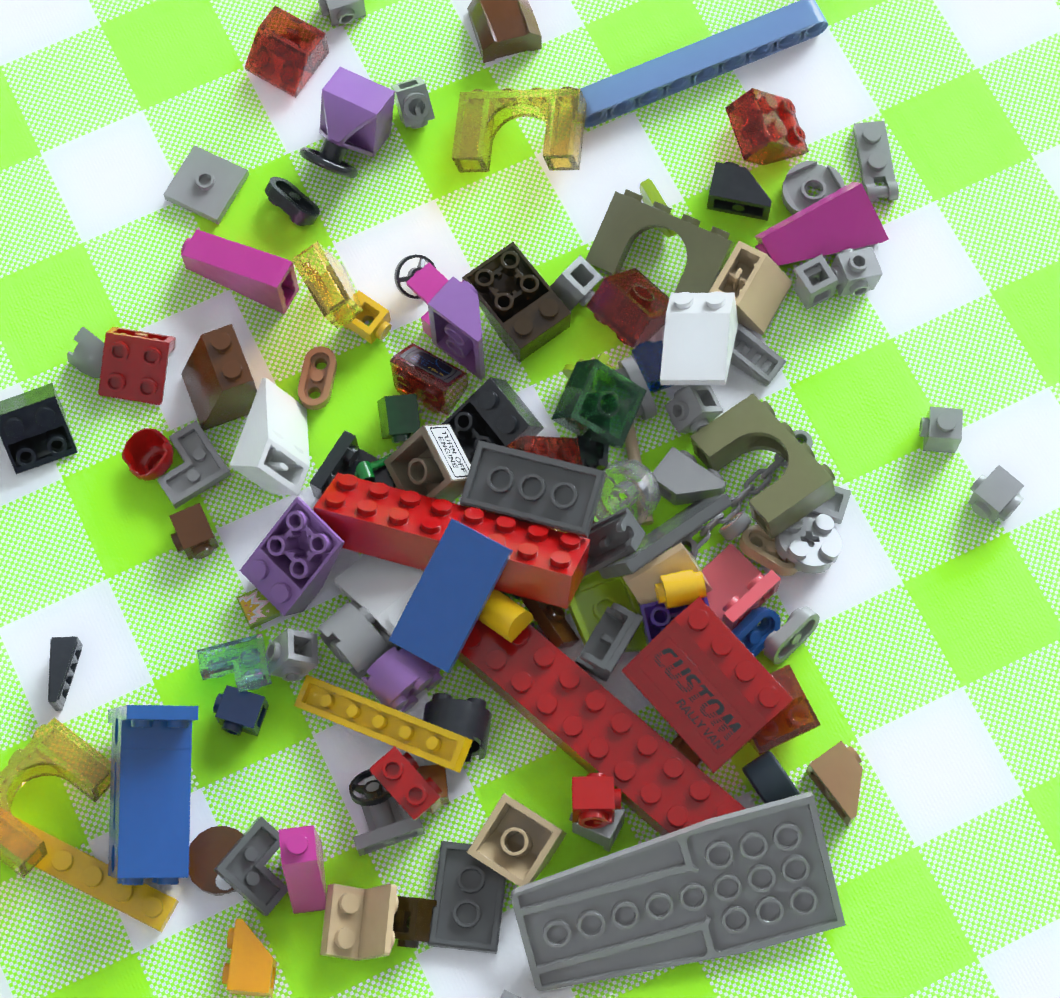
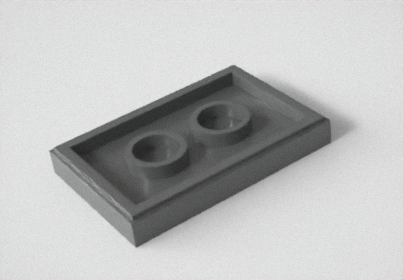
M441 841L433 899L437 900V905L432 908L428 946L497 954L506 878L469 855L467 851L472 844Z

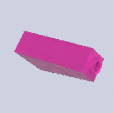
M852 182L756 235L755 238L758 245L755 246V249L766 253L780 266L815 258L821 254L825 256L849 248L856 249L883 243L889 240L862 183Z
M197 229L192 238L185 240L181 248V257L186 269L281 314L286 313L299 291L293 262L288 259Z

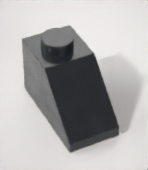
M716 162L707 209L768 221L772 201L746 167H740L733 162Z

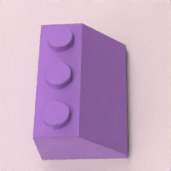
M452 276L428 303L432 343L482 380L485 377L478 292L469 282H461Z

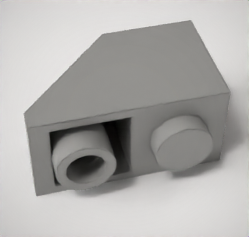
M672 447L650 475L649 488L673 505H682L724 494L726 482L723 481V477L714 469H705L699 465L696 458L685 450L679 451Z

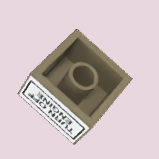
M450 424L423 425L384 461L398 489L415 491L421 495L436 499H446L451 503L463 493L471 466Z

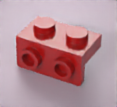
M394 746L370 767V772L413 820L419 819L428 810L433 815L443 806L439 796L443 793L442 790L430 777L425 780L417 771L420 766L408 752L402 754Z

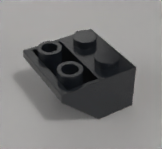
M53 383L0 401V438L16 474L78 453L65 412Z

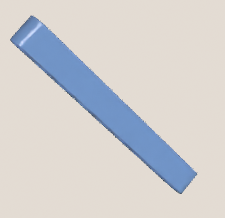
M799 0L582 87L572 94L570 101L583 126L586 128L593 127L812 39L827 29L828 21L816 0Z

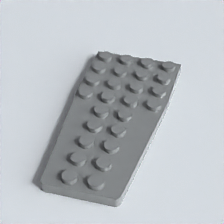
M811 791L704 820L517 887L512 890L510 895L535 988L539 991L742 954L846 926L815 798Z

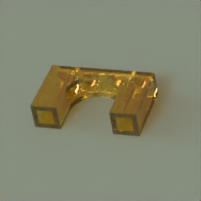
M566 86L561 89L535 87L530 90L505 88L500 91L474 89L471 92H460L452 150V159L460 173L489 172L492 146L497 132L507 122L519 117H534L546 124L542 156L549 171L580 170L587 107L581 89Z
M55 717L47 725H41L34 732L32 740L24 749L16 750L10 757L8 765L0 772V861L23 879L45 857L47 850L44 841L18 821L11 813L12 802L18 790L32 779L42 776H55L68 781L93 802H96L109 789L111 783V761Z

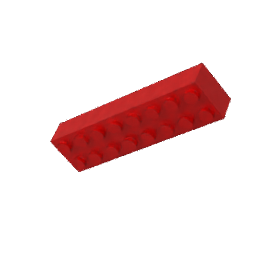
M337 473L313 508V511L345 542L342 547L343 549L421 570L426 569L451 518L513 550L494 587L495 590L565 609L568 608L586 573L591 539L580 537L574 533H564L549 529L540 524H530L515 520L510 516H500L485 512L479 508L451 503L446 499H436L421 495L415 491L390 487L385 483H375L360 479L351 474Z

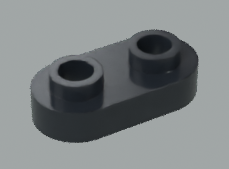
M281 177L270 178L265 188L268 200L287 213L290 220L296 225H313L320 214L318 206L288 180Z

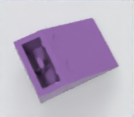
M298 496L239 571L283 616L301 613L305 611L323 588L345 542Z

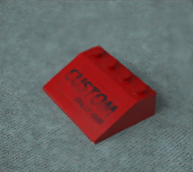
M700 596L675 617L621 670L713 774L784 712L794 700Z

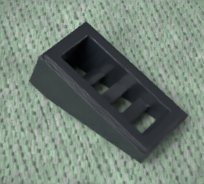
M75 636L52 637L50 639L48 702L55 711L63 710L82 652L83 644Z

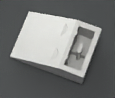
M262 378L229 466L270 494L299 496L310 467L307 408L270 380Z

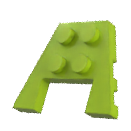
M597 570L583 577L568 609L584 646L607 607H611L613 603L620 604L635 614L641 615L640 606L624 581V576L603 579ZM641 622L625 652H640L647 646L643 622Z

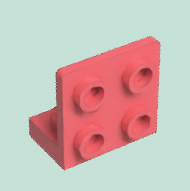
M729 544L701 570L713 589L707 593L709 607L731 631L753 609L760 607L777 592L781 578L772 569L764 575L733 544Z

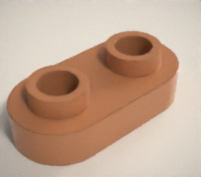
M314 347L307 352L304 358L298 385V396L301 404L310 410L322 409L329 403L337 371V361L333 351L327 347ZM319 363L327 364L324 369L316 368ZM313 392L320 393V396L316 399L309 397Z

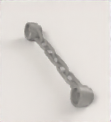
M795 430V438L803 439L812 449L813 440L811 435L803 430ZM776 453L775 461L767 469L757 470L746 480L744 490L737 497H729L732 502L731 507L735 509L727 517L724 518V513L721 512L706 526H701L677 544L682 543L691 548L690 553L696 560L698 549L711 536L710 531L719 523L723 524L731 520L740 511L741 502L747 496L756 495L771 482L772 473L777 468L788 466L787 461ZM762 473L761 478L766 480L754 490L755 485L750 483ZM700 531V536L705 537L697 544L692 537Z

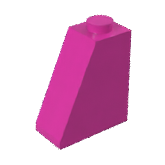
M314 825L279 829L281 864L293 913L325 910L327 891L322 841Z

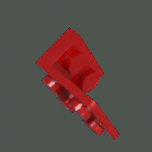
M119 327L109 329L105 333L98 394L100 396L161 405L164 397L169 354L175 348L176 337Z

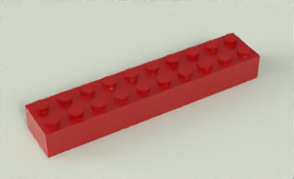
M477 620L458 660L588 773H603L606 776H614V789H621V801L661 836L710 818L746 809L532 625L529 624L510 643L484 623Z

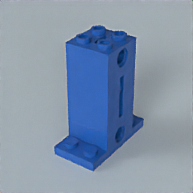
M124 705L108 710V723H112L108 876L117 878L118 884L143 885L144 878H152V883H157L158 885H178L179 878H189L192 721L198 720V706Z

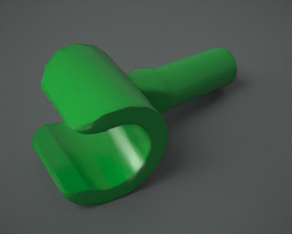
M391 454L372 463L369 461L360 462L356 467L355 476L374 482L375 476L373 471L385 466L384 461Z

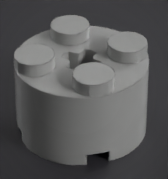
M352 600L350 603L346 602L317 627L316 630L321 633L319 636L341 663H350L353 667L349 671L358 679H362L367 674L366 671L385 652L396 645L388 641L390 637L384 631L379 632L372 625L376 621L373 615L364 606L359 607Z

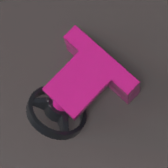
M418 254L404 257L396 266L394 281L401 294L412 299H422L427 305L449 281L436 269L434 263L428 257ZM412 258H420L417 267L411 268L407 276L399 277L400 270L405 262ZM400 282H406V285L416 294V296L407 293L402 288ZM427 311L421 317L422 328L432 339L429 312Z

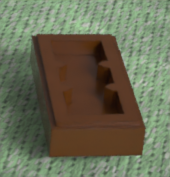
M520 596V599L529 612H531L547 639L557 648L572 647L580 640L565 619V612L561 607Z

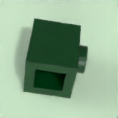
M416 394L384 396L377 401L382 439L392 438L393 444L404 443L420 428Z

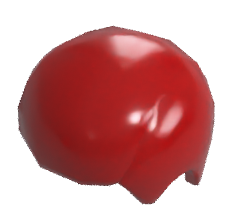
M144 428L135 432L126 442L122 452V459L128 465L129 471L138 479H143L144 481L155 480L163 476L173 464L174 449L170 441L160 431Z

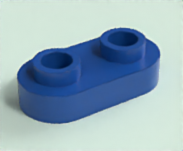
M757 607L732 632L756 657L765 648L764 641L767 636L773 631L780 629V617L771 609Z

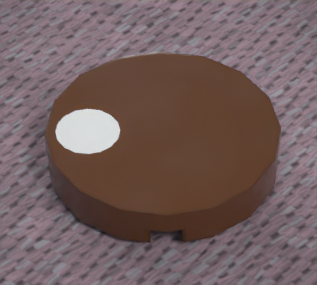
M228 826L210 827L199 833L190 843L189 876L191 881L203 892L214 896H223L224 894L236 892L213 869L241 838L243 834L239 830Z

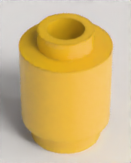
M690 569L661 575L659 577L660 583L654 584L658 604L664 603L666 609L689 605L699 596L701 599L707 597L705 581L701 571L693 572Z

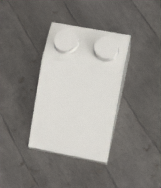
M681 292L670 294L665 318L660 374L661 385H726L738 328L735 293Z
M364 554L338 576L334 583L351 601L356 602L359 607L364 606L376 620L373 625L380 632L384 631L390 637L423 571ZM397 645L395 646V647L397 648V650H401V649H402L401 647H399V646H397Z

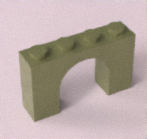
M628 189L625 190L624 194L615 191L586 257V261L618 276L633 242L640 234L653 228H667L675 231L681 237L687 251L686 266L674 293H709L735 244L728 240L730 233L712 226L711 231L700 228V220L683 214L681 219L670 215L672 208L656 201L653 206L642 203L643 196Z
M753 393L692 434L690 438L694 454L707 468L714 469L715 471H719L739 456L754 450L772 451L787 461L788 466L784 474L775 483L749 500L752 518L773 539L835 496L833 482L835 481V476L826 464L820 465L817 462L812 449L805 442L801 444L795 438V433L787 422L781 423L775 417L776 415L771 405L767 401L761 402Z

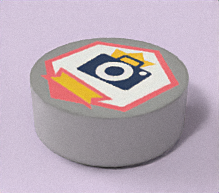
M742 510L719 529V533L726 541H731L748 528L751 524V518Z

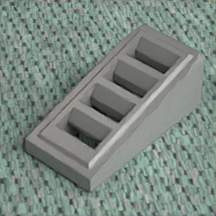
M738 323L735 339L739 343L735 349L733 348L730 363L760 383L768 386L786 363V360ZM747 346L750 350L744 357L740 352ZM758 353L761 357L754 365L750 361ZM768 360L772 362V364L764 373L760 369Z

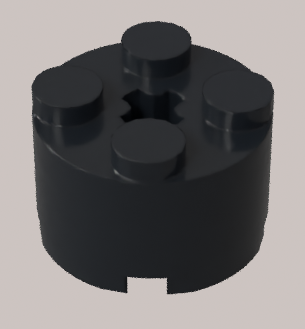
M446 693L433 694L432 700L425 704L422 720L473 740L465 762H471V756L479 755V760L485 758L492 719L491 712L486 709L487 702L480 698L462 700L454 699Z

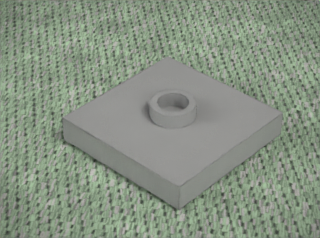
M194 145L163 195L165 200L219 225L247 180L249 172L241 166Z

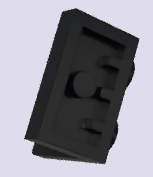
M344 430L309 483L313 496L320 499L337 473L355 476L356 467L360 462L369 461L372 463L379 459L360 449L356 436ZM386 465L373 471L375 483L381 482L390 487H396Z

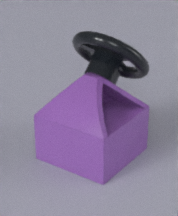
M340 66L322 88L319 133L326 139L320 151L307 147L301 148L299 152L301 157L333 173L349 178L357 177V169L342 161L343 157L345 158L348 149L374 157L391 135L395 91Z

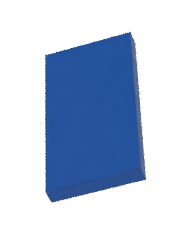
M451 518L388 641L450 673L513 550Z

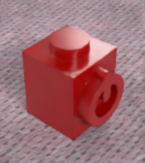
M590 773L586 776L572 777V823L578 822L581 827L588 829L602 828L614 822L615 810H621V789H614V776H606L603 773Z

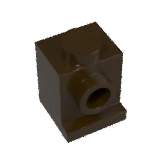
M398 896L399 904L394 914L393 923L395 939H398L397 946L418 948L419 941L429 942L432 908L436 907L437 900Z

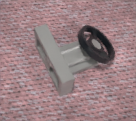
M370 769L355 776L349 785L351 799L356 804L361 805L369 828V832L353 837L359 856L425 834L420 818L413 820L409 817L402 820L395 799L378 780H371L365 785H358L365 778L373 776ZM354 791L364 795V797L359 798L355 796Z

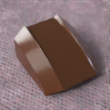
M472 0L467 11L483 63L529 50L531 52L542 49V35L528 0Z

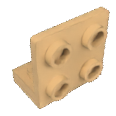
M340 884L328 885L320 955L353 961L389 956L395 942L393 923L394 914L399 904L398 896L396 895L397 885L386 884L368 889Z

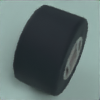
M766 751L742 768L743 773L764 804L800 794L771 751Z

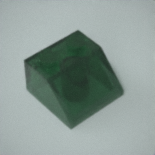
M597 359L576 362L551 420L576 435L620 449L624 445L647 390Z

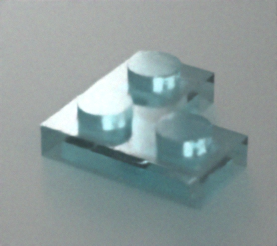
M262 633L197 650L199 670L203 680L219 678L226 674L234 673L239 692L255 690L272 684L269 663L266 658V645Z

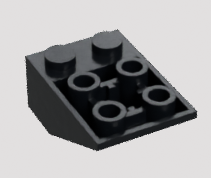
M490 377L442 423L450 424L470 464L472 463L478 440L522 450L544 429L508 382Z

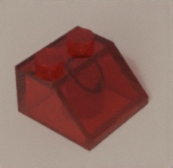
M633 268L605 277L586 307L594 313V317L598 322L612 329L622 343L635 347L647 342L665 325L666 311L670 298L638 269Z

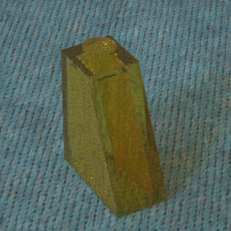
M318 241L291 259L324 318L337 329L353 321L355 316L363 311L345 267Z

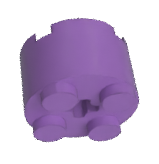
M394 646L369 667L366 672L370 677H363L362 681L381 704L401 710L404 713L419 701L416 697L425 688L427 691L433 689L442 681L443 677L439 673L440 668L403 648L397 650Z

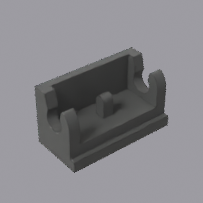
M628 507L592 524L589 537L587 538L591 539L584 576L636 552L646 533Z
M613 603L611 607L608 606L575 660V663L582 669L607 682L637 632L643 616L635 614L617 603Z

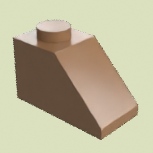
M840 741L809 763L805 772L846 826H848L857 816L863 768L860 765L862 760L852 746L846 747Z

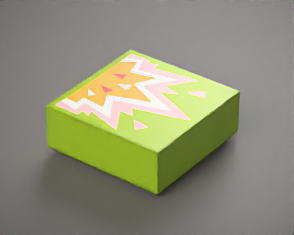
M257 588L236 597L250 629L281 616L276 607Z

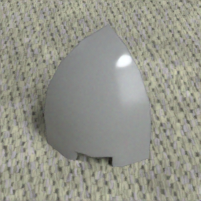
M82 326L74 337L78 344L73 353L70 351L67 353V360L80 372L92 378H100L104 342Z

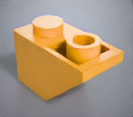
M236 919L235 928H229L227 949H232L230 963H225L223 967L222 984L227 985L226 990L230 994L273 998L277 962L243 919Z

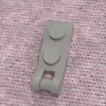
M885 120L854 123L853 135L862 185L870 201L876 202L879 198H887L888 201L898 200L899 189L895 179ZM884 182V185L876 186L875 183Z

